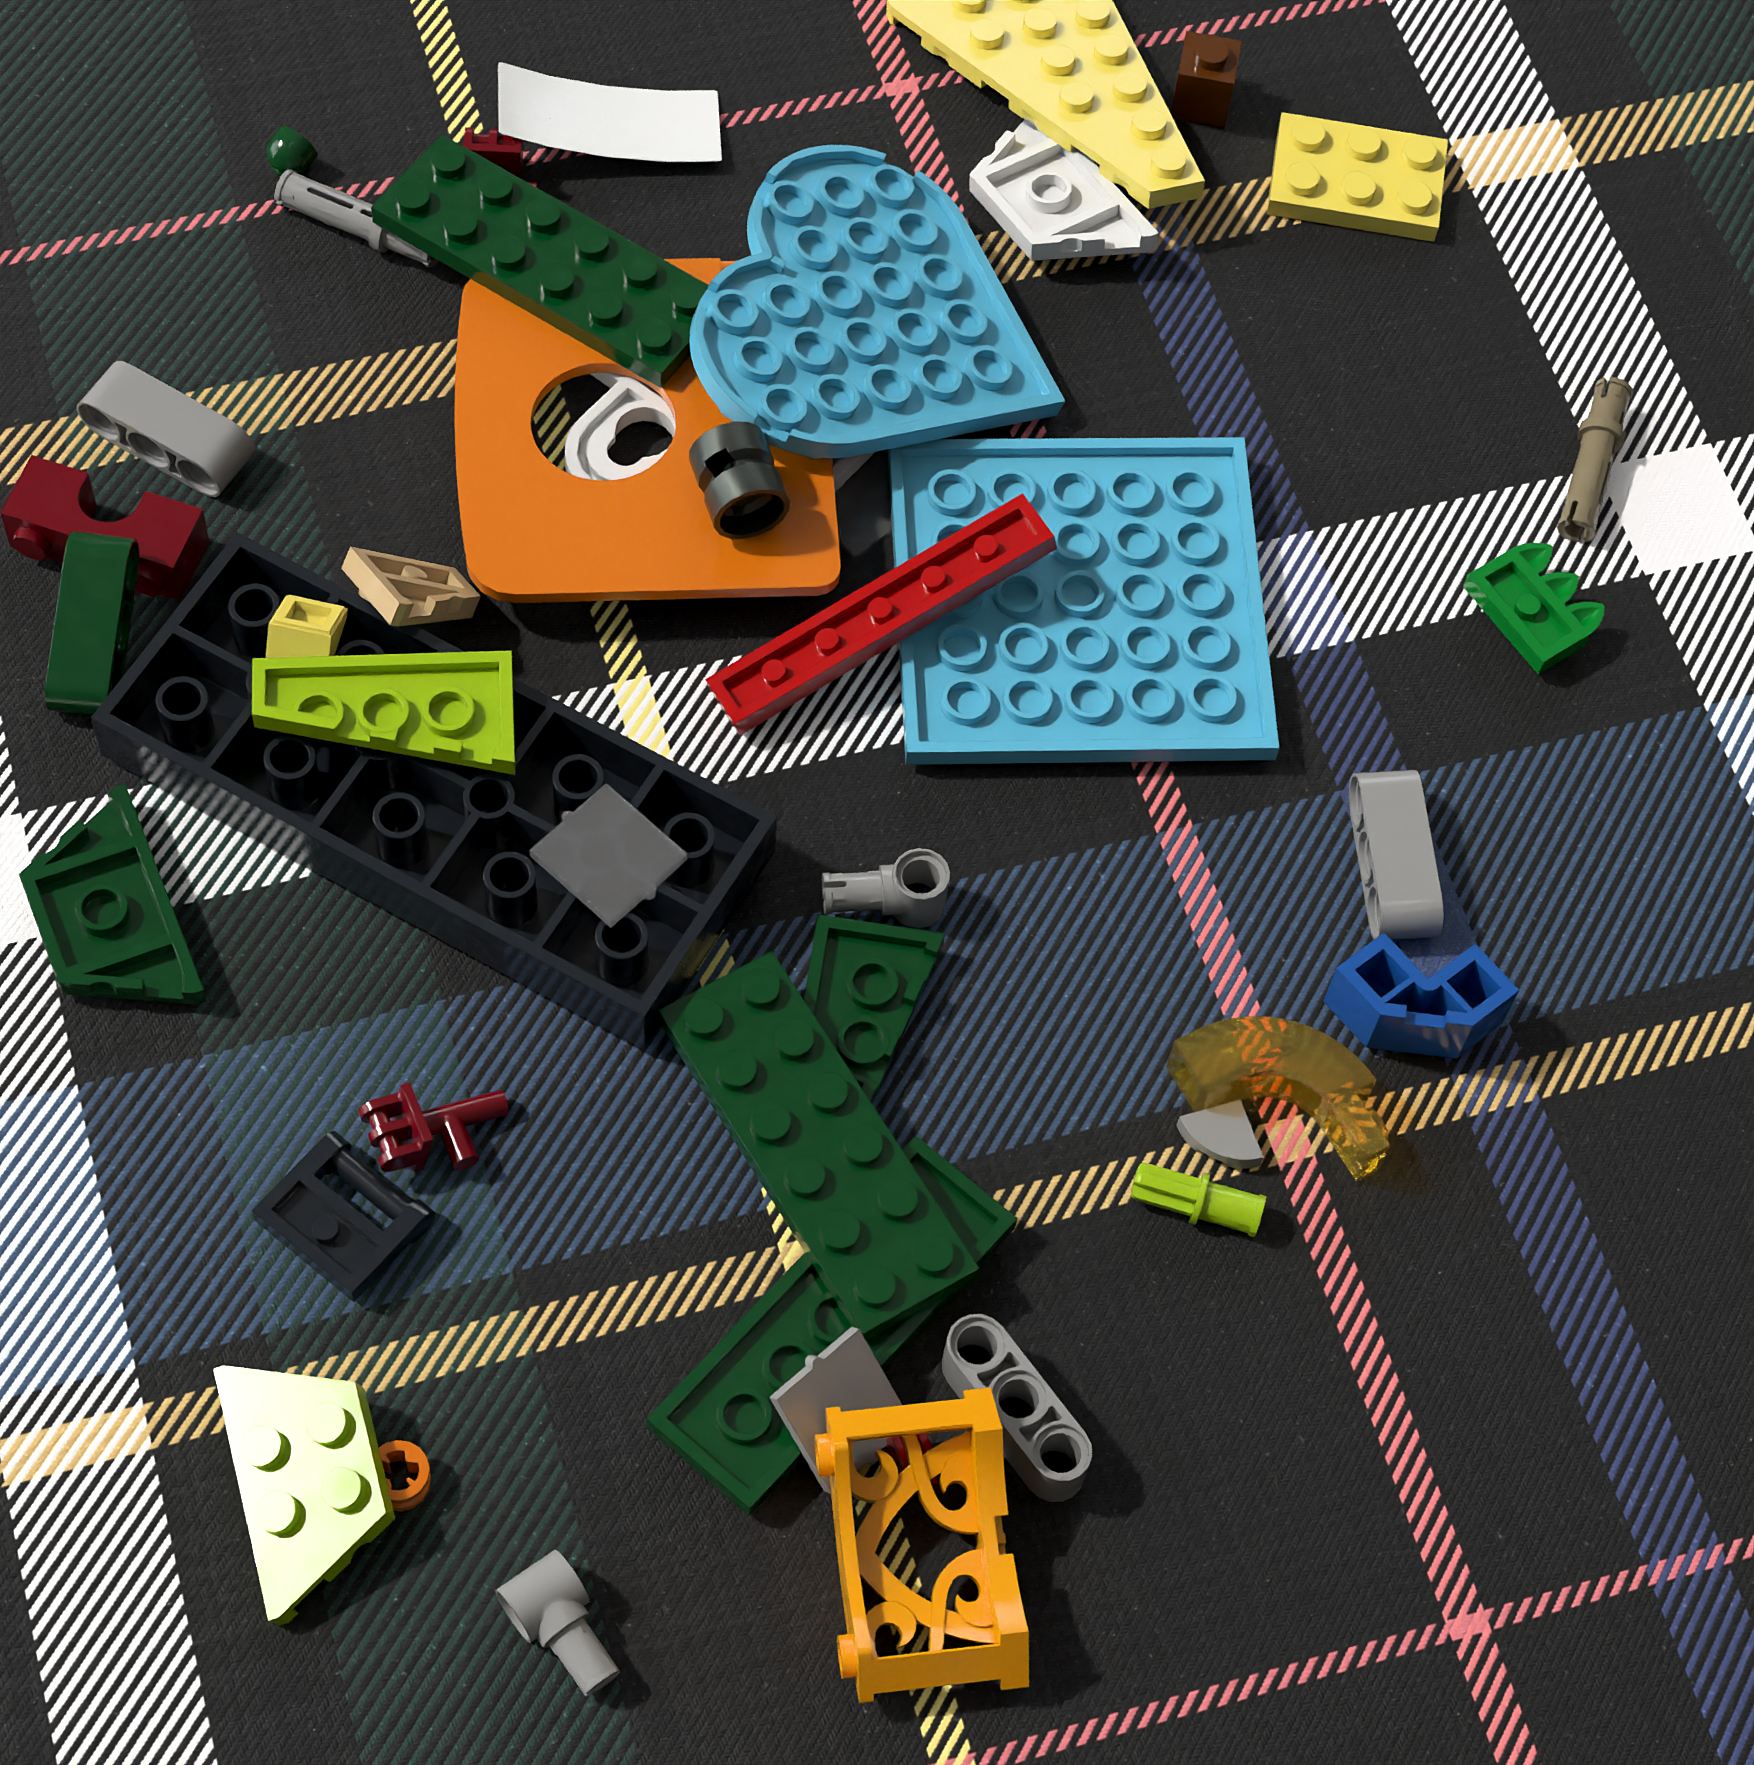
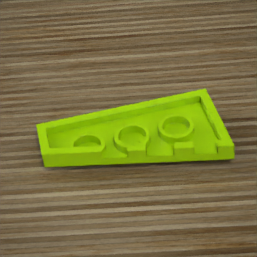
M512 651L252 659V717L254 727L515 775Z

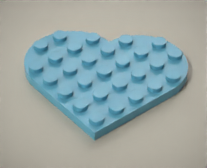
M823 145L795 152L774 165L757 190L749 209L747 237L751 256L740 259L719 272L711 280L708 289L700 299L690 327V353L701 384L718 406L720 412L733 422H750L758 425L763 431L768 444L811 459L857 456L1057 416L1065 400L960 209L939 185L919 170H917L913 177L901 168L883 162L886 156L885 153L857 146Z

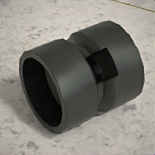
M739 421L721 424L706 431L695 440L689 450V462L698 486L704 493V502L713 526L719 535L729 539H746L765 533L784 520L790 510V499L781 476L774 467V458L766 437L758 425Z

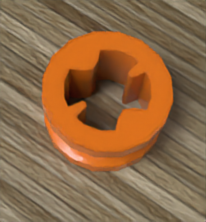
M396 1440L383 1444L379 1447V1452L385 1472L389 1474L392 1472L391 1463L403 1461L406 1462L408 1472L418 1473L415 1481L407 1478V1489L399 1491L392 1490L391 1482L386 1478L393 1510L404 1511L412 1509L424 1500L430 1490L431 1475L427 1456L420 1447L408 1441Z

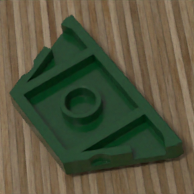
M126 784L116 786L107 794L109 803L86 824L78 820L60 836L59 842L54 849L40 854L19 873L61 994L184 1004L206 1002L204 989Z

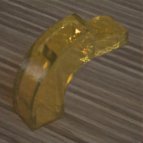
M1244 1016L1225 1019L1199 1028L1174 1041L1166 1069L1194 1112L1252 1097L1281 1099L1303 1109L1318 1123L1356 1182L1379 1170L1390 1147L1388 1131L1380 1115L1374 1109H1366L1365 1107L1375 1085L1376 1078L1363 1062L1340 1042L1310 1026L1291 1020L1265 1016Z

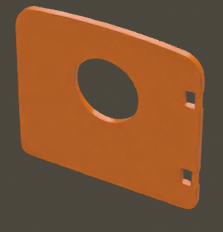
M720 258L664 259L708 285L719 272L736 262L720 261ZM472 279L464 286L457 336L454 418L461 530L467 572L470 579L481 592L498 601L541 603L818 596L827 594L839 583L841 568L832 458L811 459L768 444L774 458V467L779 472L790 499L789 512L784 520L773 529L758 536L746 539H729L721 536L715 530L705 505L704 493L698 486L689 462V450L695 440L706 431L733 421L726 418L720 412L718 406L707 394L695 371L691 355L664 386L659 388ZM591 373L621 374L647 384L660 394L673 414L675 433L665 454L646 470L617 480L585 479L561 470L541 453L531 431L532 419L536 408L552 389L571 378Z

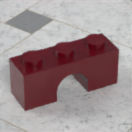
M34 455L30 456L0 512L10 547H13L20 554L30 559L43 560L47 558L63 563L66 543L72 531L134 538L138 540L140 549L136 591L147 596L154 597L160 594L181 601L210 543L202 508L145 491L139 505L128 517L115 522L96 521L91 519L97 505L89 473Z

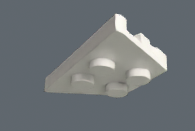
M1024 118V121L1013 133L1007 130L996 142L994 152L984 157L970 173L969 191L1031 261L1148 253L1157 249L1158 231L1114 183L1099 174V167L1094 161L1077 148L1070 153L1039 131L1035 123L1029 119Z

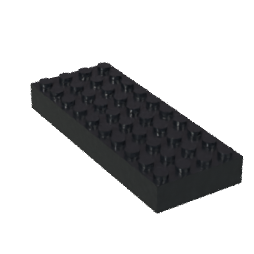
M236 532L92 715L91 719L101 755L645 1050L660 1027L658 1010L678 1000L775 853L777 816L514 677L515 775L254 727L252 717V659L266 658L268 625L286 595L303 597L348 608L347 619L334 656L464 651L415 625L399 627L390 625L371 602Z

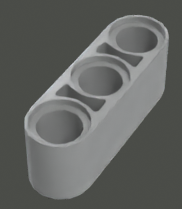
M123 361L114 362L77 404L76 410L79 417L94 433L209 497L219 496L254 455L256 450L251 437L238 424Z
M1418 771L1353 773L1349 784V807L1368 922L1373 939H1376L1383 933L1391 940L1439 937L1443 929V899L1423 787Z
M970 1314L960 1318L949 1331L942 1358V1372L948 1384L960 1399H963V1390L991 1387L1003 1429L1004 1457L1027 1487L1039 1498L1049 1502H1062L1073 1497L1082 1487L1092 1458V1445L1088 1436L1006 1330L995 1319L983 1314ZM966 1345H977L983 1347L989 1353L991 1360L984 1364L974 1365L966 1362L960 1356L958 1350ZM1006 1398L1022 1399L1030 1405L1033 1414L1025 1418H1013L1002 1411L999 1402ZM1049 1451L1065 1453L1071 1458L1075 1468L1067 1473L1051 1471L1044 1465L1041 1455Z

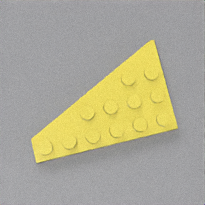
M887 0V18L890 24L903 23L921 36L922 47L934 55L945 58L950 67L979 88L988 84L1009 99V109L1021 118L1034 122L1037 129L1070 153L1077 148L1100 165L1099 174L1112 183L1125 187L1128 194L1146 208L1150 209L1203 198L1205 180L1113 0Z

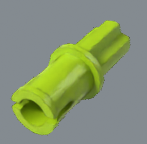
M1141 1163L1139 1165L1131 1188V1197L1134 1200L1190 1216L1189 1223L1196 1225L1197 1220L1201 1219L1248 1233L1249 1236L1253 1237L1258 1230L1266 1201V1196L1259 1194L1258 1196L1210 1182V1174L1203 1173L1200 1179L1149 1163Z

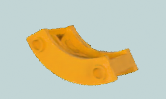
M991 1387L963 1390V1399L844 1412H841L840 1406L825 1408L827 1433L814 1435L818 1476H830L838 1565L847 1634L837 1635L838 1660L842 1679L855 1678L859 1704L874 1702V1694L989 1680H999L1001 1690L1029 1687V1631L1020 1596L1013 1553L1006 1554L1005 1551L1006 1538L1005 1533H1003L1001 1516L1008 1515L1004 1472L1003 1429ZM965 1430V1433L937 1445L922 1455L916 1435ZM901 1437L909 1466L900 1474H898V1468L893 1458L882 1450L874 1452L880 1464V1470L876 1476L866 1478L857 1472L852 1452L854 1441ZM939 1475V1486L942 1494L945 1493L947 1486L957 1483L963 1486L966 1491L965 1505L959 1510L946 1509L940 1503L932 1488L930 1481ZM916 1492L924 1510L937 1524L959 1534H974L976 1550L956 1557L940 1573L933 1587L931 1602L916 1594L898 1580L875 1553L881 1537L891 1520ZM852 1496L864 1502L874 1503L859 1527L856 1536ZM860 1576L885 1601L873 1607L867 1614L865 1613ZM957 1577L970 1578L975 1582L979 1591L977 1600L966 1602L957 1595L954 1599L955 1612L947 1610L946 1599L952 1581ZM916 1623L929 1629L928 1652L878 1657L875 1649V1633L879 1627L891 1625L898 1630L900 1642L897 1649L905 1646L913 1638L916 1632ZM944 1635L959 1640L989 1644L942 1650Z

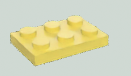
M1282 112L1278 125L1266 214L1434 242L1439 229L1448 139Z

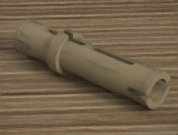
M1610 377L1607 393L1605 392L1607 386L1606 378H1601L1596 382L1588 418L1581 422L1577 434L1578 440H1581L1580 450L1561 519L1557 526L1558 533L1570 541L1580 542L1583 527L1585 528L1583 535L1585 542L1594 539L1615 454L1622 449L1625 442L1626 431H1623V422L1633 389L1628 382L1616 377Z

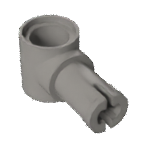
M917 848L908 850L899 856L895 864L879 865V871L822 873V897L825 899L823 902L824 913L881 910L882 916L893 915L898 922L908 927L923 928L931 926L940 919L945 909L950 877L948 864L940 854L930 849ZM919 883L930 887L932 891L924 894L915 893L906 886Z
M556 1549L495 1590L500 1604L524 1639L529 1643L537 1639L543 1648L550 1646L586 1697L603 1688L620 1673L616 1664L585 1621L590 1614L584 1606L590 1601L584 1586L566 1559Z

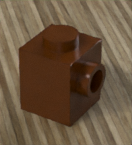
M1186 31L1170 113L1173 119L1225 128L1242 41L1212 34Z

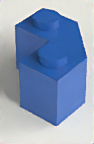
M1383 933L1336 968L1323 1002L1366 1048L1457 1059L1503 1024L1519 989L1476 944L1428 979L1398 946Z

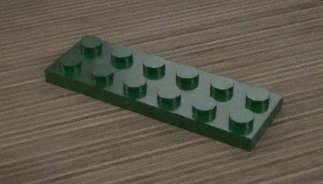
M443 134L371 207L372 222L659 388L664 386L691 355L689 339L692 318L700 299L709 287L708 284Z
M772 951L658 1010L660 1025L852 1327L858 1328L861 1331L865 1340L872 1338L978 1278V1265Z
M915 1136L902 1151L978 1267H980L1015 1229L1018 1218L918 1136ZM805 1253L647 1418V1428L748 1516L759 1507L804 1458L769 1397L805 1367L807 1356H818L852 1327ZM959 1289L866 1340L883 1371Z

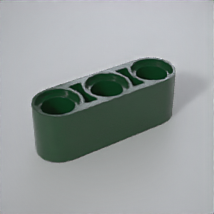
M72 531L70 533L64 552L45 681V704L48 710L92 716L123 677L139 570L140 549L137 539L82 531Z

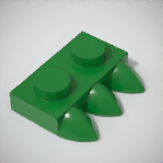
M1533 542L1516 546L1467 575L1463 588L1536 673L1540 674L1585 647L1589 636L1598 628L1603 619L1605 606L1596 602H1580L1565 606L1576 591L1579 576L1568 572H1555L1539 576L1550 561L1553 547L1551 544Z

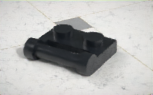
M331 1131L252 1209V1214L255 1222L351 1301L355 1302L410 1243H414L425 1234L433 1223L436 1212L420 1199L413 1202L351 1153L352 1145L336 1131ZM334 1172L393 1220V1222L382 1231L320 1180L325 1175Z

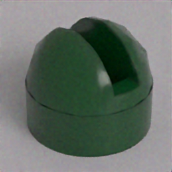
M281 126L266 148L269 165L279 176L288 169L296 171L297 174L301 175L318 156L314 146L303 135L287 126Z

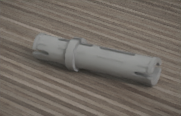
M290 169L281 175L274 194V200H276L277 205L290 208L327 225L368 240L369 246L379 252L392 250L419 261L427 267H433L439 261L374 224L371 212L373 204L311 180Z

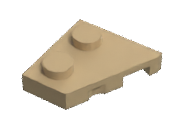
M350 547L341 568L359 588L358 594L360 597L371 602L392 626L399 627L472 618L481 597L454 567Z

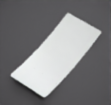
M498 63L499 132L503 135L551 148L609 158L659 162H719L722 159L718 93L715 90L661 91L604 86L548 76L506 63Z

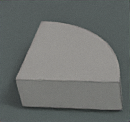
M1241 1099L1179 1117L1176 1126L1183 1139L1195 1151L1200 1150L1216 1160L1227 1163V1166L1232 1168L1245 1169L1261 1165L1263 1155Z

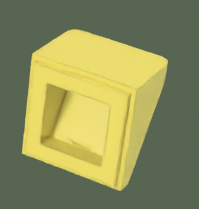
M286 595L268 625L266 658L334 656L347 619L348 608L303 597Z

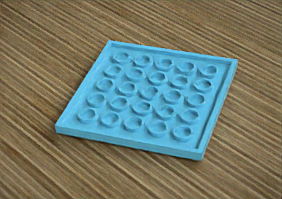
M1244 437L937 439L888 449L894 568L1022 493L1053 533L1057 549L899 642L906 765L1276 760L1279 751V740Z

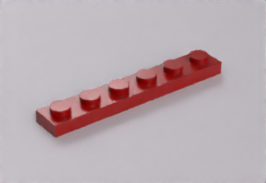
M1022 493L705 680L710 692L740 736L1057 549L1055 537Z

